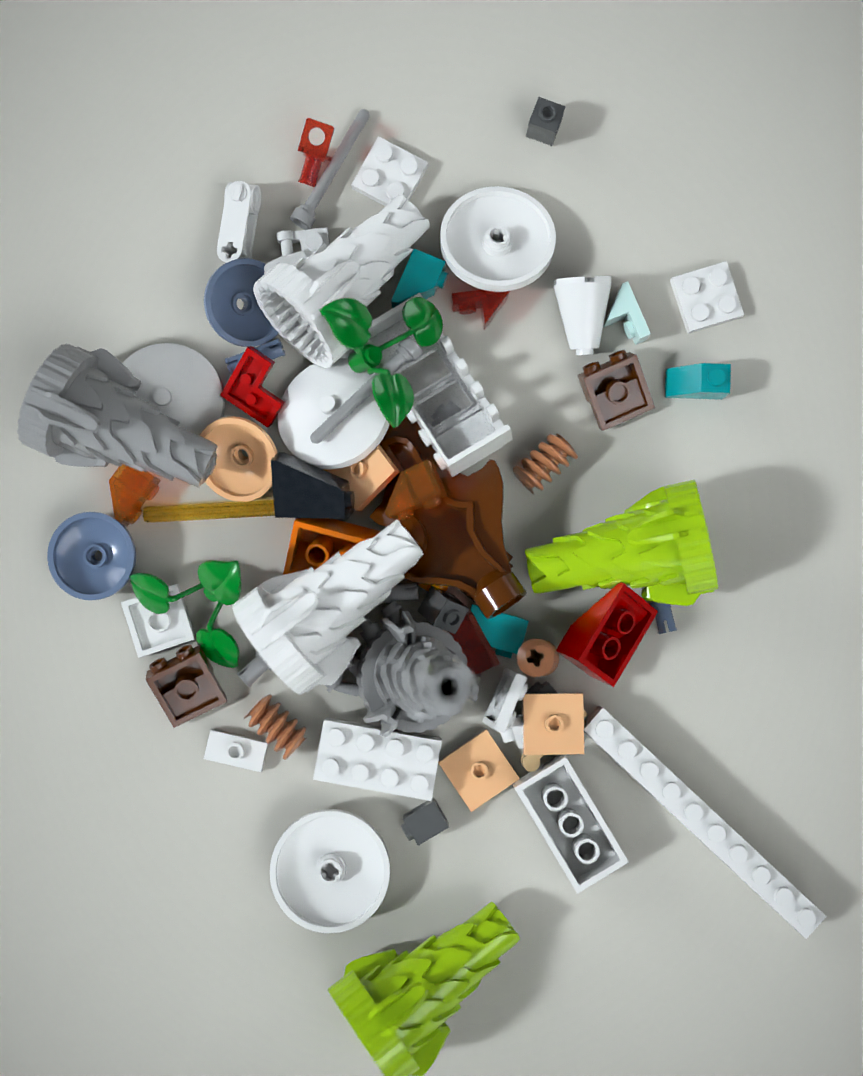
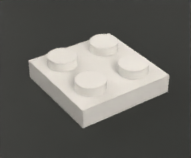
M378 136L351 186L353 190L384 206L389 204L398 195L405 196L406 200L409 201L428 168V162Z
M727 261L672 277L670 280L687 334L744 316Z
M179 584L168 586L169 595L173 596L181 593ZM137 597L121 602L138 658L196 640L184 598L175 602H169L170 609L164 614H156L147 610Z
M504 668L482 720L485 724L503 734L506 728H511L516 717L514 708L517 701H521L524 698L528 688V684L525 683L527 677Z

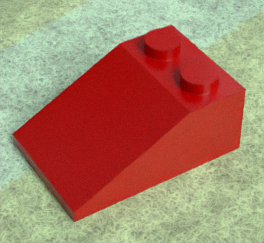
M620 582L569 627L556 651L590 677L614 687L658 611L625 583Z

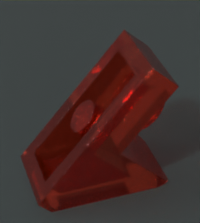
M480 289L452 293V312L459 311V314L467 315L475 313L476 309H481L483 329L485 330L508 300L510 291L494 292Z

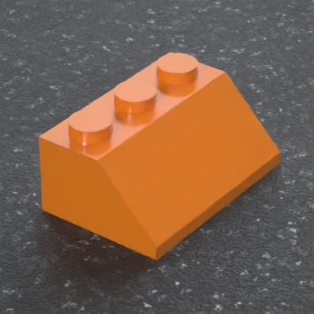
M296 518L293 524L283 575L305 569L308 570L310 567L315 570L339 552L342 556L359 542L373 538L381 531L331 518Z

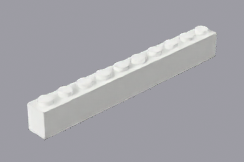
M597 706L585 719L584 732L803 937L807 939L827 917L604 708Z

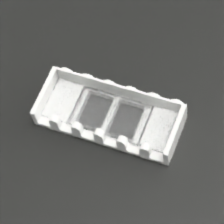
M418 293V294H416L415 296L411 297L410 299H412V298H414V297H422V296H421L420 293ZM408 300L372 321V325L368 329L371 333V338L367 344L378 347L410 329L404 323L402 316L403 306ZM442 333L440 339L435 344L428 347L419 345L423 354L415 361L405 362L393 374H402L411 384L414 392V403L407 417L412 424L416 421L419 424L421 430L418 433L427 447L432 445L436 451L433 457L440 469L444 470L447 468L450 475L454 477L502 448L503 445L513 440L509 425L504 426L500 420L497 408L494 404L490 405L484 396L481 384L478 381H474L469 374L466 362L463 358L459 359L450 338ZM413 334L409 336L416 342ZM400 342L381 351L382 360L376 368H382L397 354L396 350L399 348L398 344Z

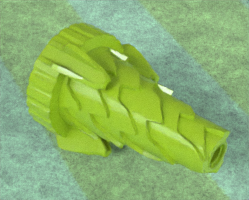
M695 479L660 487L634 503L623 514L611 516L605 519V522L587 527L582 532L552 539L553 543L525 549L528 573L534 593H547L582 586L583 590L596 587L612 589L622 582L627 586L630 585L631 588H643L641 595L645 601L689 606L695 603L700 594L714 592L715 589L719 588L709 534Z
M490 902L463 924L457 925L437 938L435 935L429 937L410 953L405 950L398 955L393 948L351 961L345 967L344 976L327 990L384 1076H423L435 1062L451 1032L445 1021L461 1009L459 1003L478 988L482 978L501 963L499 958L521 939L496 904Z

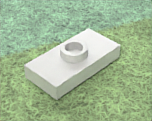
M212 729L210 730L204 759L262 772L268 744L265 741Z

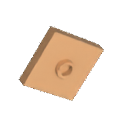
M380 444L361 461L344 468L328 470L330 473L349 481L350 491H354V509L356 511H362L400 472Z
M583 693L525 694L522 699L523 754H584Z
M487 729L438 761V764L471 812L520 779Z

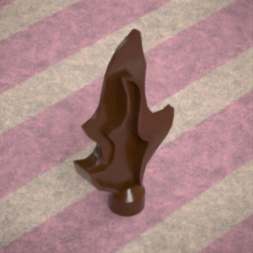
M406 416L398 427L393 428L389 424L388 430L380 442V446L400 472L386 486L382 503L369 517L378 525L385 527L398 519L424 553L418 562L404 574L406 579L422 585L457 587L467 591L474 598V601L487 620L500 615L519 602L527 592L511 571L504 546L502 525L504 483L496 461L490 459L483 468L469 476L459 473L452 477L447 468L441 470L433 457L436 451L432 445L427 447L418 433L421 428L417 421L412 424Z

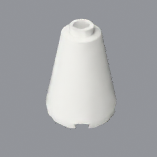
M594 276V278L571 277L553 280V287L570 350L576 349V355L593 354V348H599L612 284L611 276Z

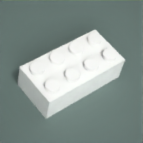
M329 717L324 719L313 780L422 800H432L442 738L402 732L400 730H394L389 736L384 737L380 735L381 727Z
M565 755L556 756L541 765L536 771L528 773L512 784L577 894L629 862Z

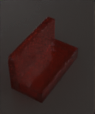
M472 612L466 614L456 634L451 632L449 634L462 647V652L467 658V667L473 674H480L493 666H498L500 662Z

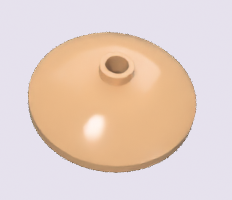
M229 416L217 419L202 431L201 437L218 445L215 452L217 454L216 466L212 475H209L205 481L215 493L232 501L247 502L260 498L271 489V459L278 452L271 437L263 428L248 419ZM242 450L247 452L248 457L243 455Z

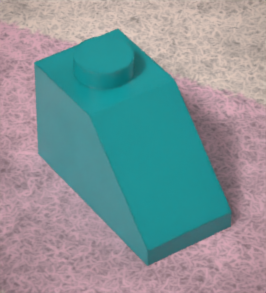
M414 248L391 299L392 308L418 293L421 294L422 298L427 299L435 295L437 288L443 289L449 274L445 272L446 261Z
M699 363L666 368L665 398L722 400L730 394L731 364Z
M472 604L470 612L488 645L496 648L494 654L511 659L512 654H517L523 644L529 621L504 613L487 620L480 608Z

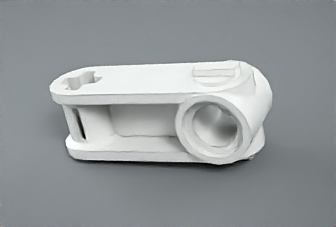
M235 181L233 183L229 182L226 186L217 246L218 257L224 263L241 258L251 259L258 212L261 207V189L258 185Z

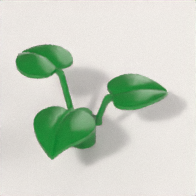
M414 297L408 300L403 306L402 316L404 323L410 329L377 347L367 344L371 338V333L368 329L372 325V316L364 304L352 298H341L326 304L319 311L329 323L333 334L343 346L348 349H354L348 356L350 368L356 373H363L365 371L369 375L378 373L372 381L374 398L389 424L393 428L398 427L412 409L414 392L411 384L402 374L396 373L391 375L388 369L376 368L382 360L381 351L412 334L416 342L422 347L435 344L440 339L443 331V321L439 310L433 303L422 297Z
M211 560L203 562L198 567V577L201 583L173 596L169 595L167 584L154 575L134 573L130 576L132 589L139 602L147 610L156 614L166 613L170 609L169 602H175L204 588L205 596L210 601H218L207 624V629H200L196 633L198 646H201L206 657L214 663L228 668L238 667L240 651L236 640L225 630L214 629V622L223 604L233 605L240 598L241 573L238 560L227 562Z

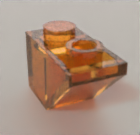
M426 460L400 472L385 510L387 518H397L399 522L404 521L415 515L414 510L423 506L425 510L433 508L442 503L441 498L448 496L433 462Z
M124 464L119 466L109 479L114 518L126 527L130 523L134 524L141 516V507L146 500H152L159 491L160 487L158 484L161 480L149 471H139Z

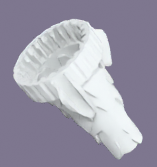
M398 195L378 214L371 216L353 230L351 227L348 228L329 246L324 243L313 254L309 249L268 262L264 266V275L253 287L260 309L282 338L312 363L328 368L339 358L348 359L349 354L354 349L346 348L337 340L329 323L319 310L326 304L341 298L356 299L367 307L382 293L379 288L393 276L394 268L413 251L411 246L430 227L429 220L422 217L415 205L406 200L405 196Z
M397 519L373 538L359 542L342 556L339 552L315 570L310 567L308 570L305 569L277 576L263 582L259 587H255L233 604V613L245 635L260 656L295 693L299 695L304 692L308 693L318 684L331 686L338 680L353 659L356 650L361 646L357 637L346 635L366 621L364 616L390 595L391 589L405 578L404 574L418 562L424 553Z

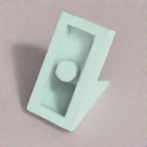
M627 281L621 285L603 327L625 320L623 323L624 331L629 339L632 338L635 345L646 341L651 333Z

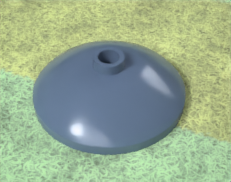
M241 258L223 264L211 275L204 293V309L211 327L222 339L241 347L265 344L278 334V331L275 330L260 309L253 291L254 284L264 275V266L266 265L255 259ZM238 299H241L244 303L242 309L237 307Z
M84 512L71 516L58 526L49 542L47 560L50 573L62 590L78 599L100 600L116 594L127 584L135 568L136 549L129 531L117 519L104 513ZM98 550L102 553L100 561H97L95 558V553Z

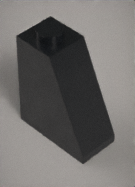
M278 452L271 459L275 518L345 519L350 509L354 508V491H350L348 480L284 452Z

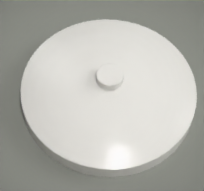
M484 187L463 195L448 209L441 225L440 247L448 267L462 281L487 291H512L534 282L548 268L556 244L554 223L547 210L532 196L508 187Z
M160 343L136 351L122 363L130 370L134 377L141 381L139 389L134 391L136 392L135 397L160 409L159 413L180 422L179 427L200 436L209 424L223 418L225 399L220 396L224 389L222 381L211 363L197 351L180 344Z
M339 358L328 368L313 364L293 379L281 399L285 403L278 413V428L284 444L296 458L321 469H340L361 461L380 444L388 430L389 422L378 407L373 393L320 443L314 444L310 440L311 434L376 373L371 375L367 371L356 373L350 368L348 359Z
M336 809L315 811L296 820L279 839L270 863L271 887L281 909L298 925L319 933L344 932L364 923L381 905L390 880L389 855L379 833L371 824L356 814Z

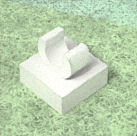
M522 714L515 717L511 728H506L505 733H501L504 743L516 740L519 749L523 748Z

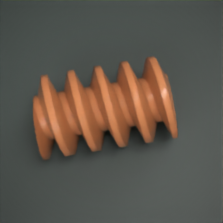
M556 434L557 436L548 435V444L544 442L538 444L540 452L532 450L530 452L532 460L523 458L521 460L523 468L517 465L513 467V472L517 479L532 494H534L533 487L541 491L544 489L541 483L542 479L549 483L553 481L549 474L551 471L558 475L561 474L558 467L559 464L566 467L570 466L566 458L567 456L574 459L578 458L572 446L559 434Z
M541 639L528 640L522 644L517 653L519 668L523 673L531 677L548 676L555 671L560 660L556 647L549 641ZM537 653L544 654V658L540 660V663L533 662V658L537 656Z
M269 694L261 699L244 719L251 716L248 724L249 727L260 724L257 731L259 736L267 732L269 733L265 741L267 744L277 740L274 750L278 752L285 748L286 751L283 759L287 760L306 739L303 736L307 728L304 726L296 730L295 727L298 722L296 718L287 722L289 711L286 710L279 714L278 710L281 703L278 702L270 706L269 703L272 695Z

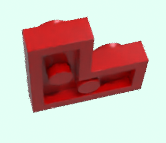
M249 346L246 348L220 396L268 428L272 426L285 402L262 387L275 361L254 347Z

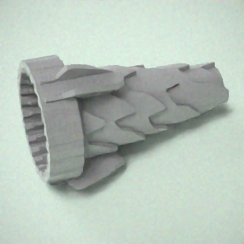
M62 344L54 349L44 360V363L39 367L35 377L32 379L22 403L18 419V435L22 444L45 455L54 457L56 462L60 464L78 467H107L109 463L116 466L124 464L139 471H151L171 481L175 477L198 488L213 473L217 459L215 452L218 447L212 441L179 427L180 422L159 413L160 409L155 405L135 397L136 392L134 391L139 389L141 381L134 377L130 370L116 357L103 348L89 352L70 344Z
M402 611V618L397 624L392 623L387 618L382 619L383 629L367 642V647L363 649L360 655L361 659L357 665L358 675L356 680L359 685V695L364 700V705L368 709L366 711L368 714L363 719L366 723L380 720L382 725L380 735L384 737L389 736L395 729L408 733L411 731L420 733L425 730H433L438 725L449 721L452 715L462 712V705L467 699L474 702L478 699L476 695L479 692L478 682H481V674H473L467 667V658L463 654L460 644L455 642L451 634L444 632L441 628L426 622L413 621L409 611ZM445 678H450L452 683L449 686V694L443 696L439 689L440 683Z

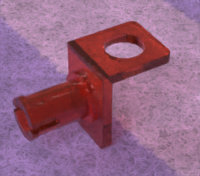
M311 118L306 119L297 150L303 152V156H306L298 182L312 187L316 186L322 162L325 163V160L330 161L332 157L327 156L334 133L333 126ZM314 128L322 129L325 134L324 142L318 146L313 145L309 140V133Z

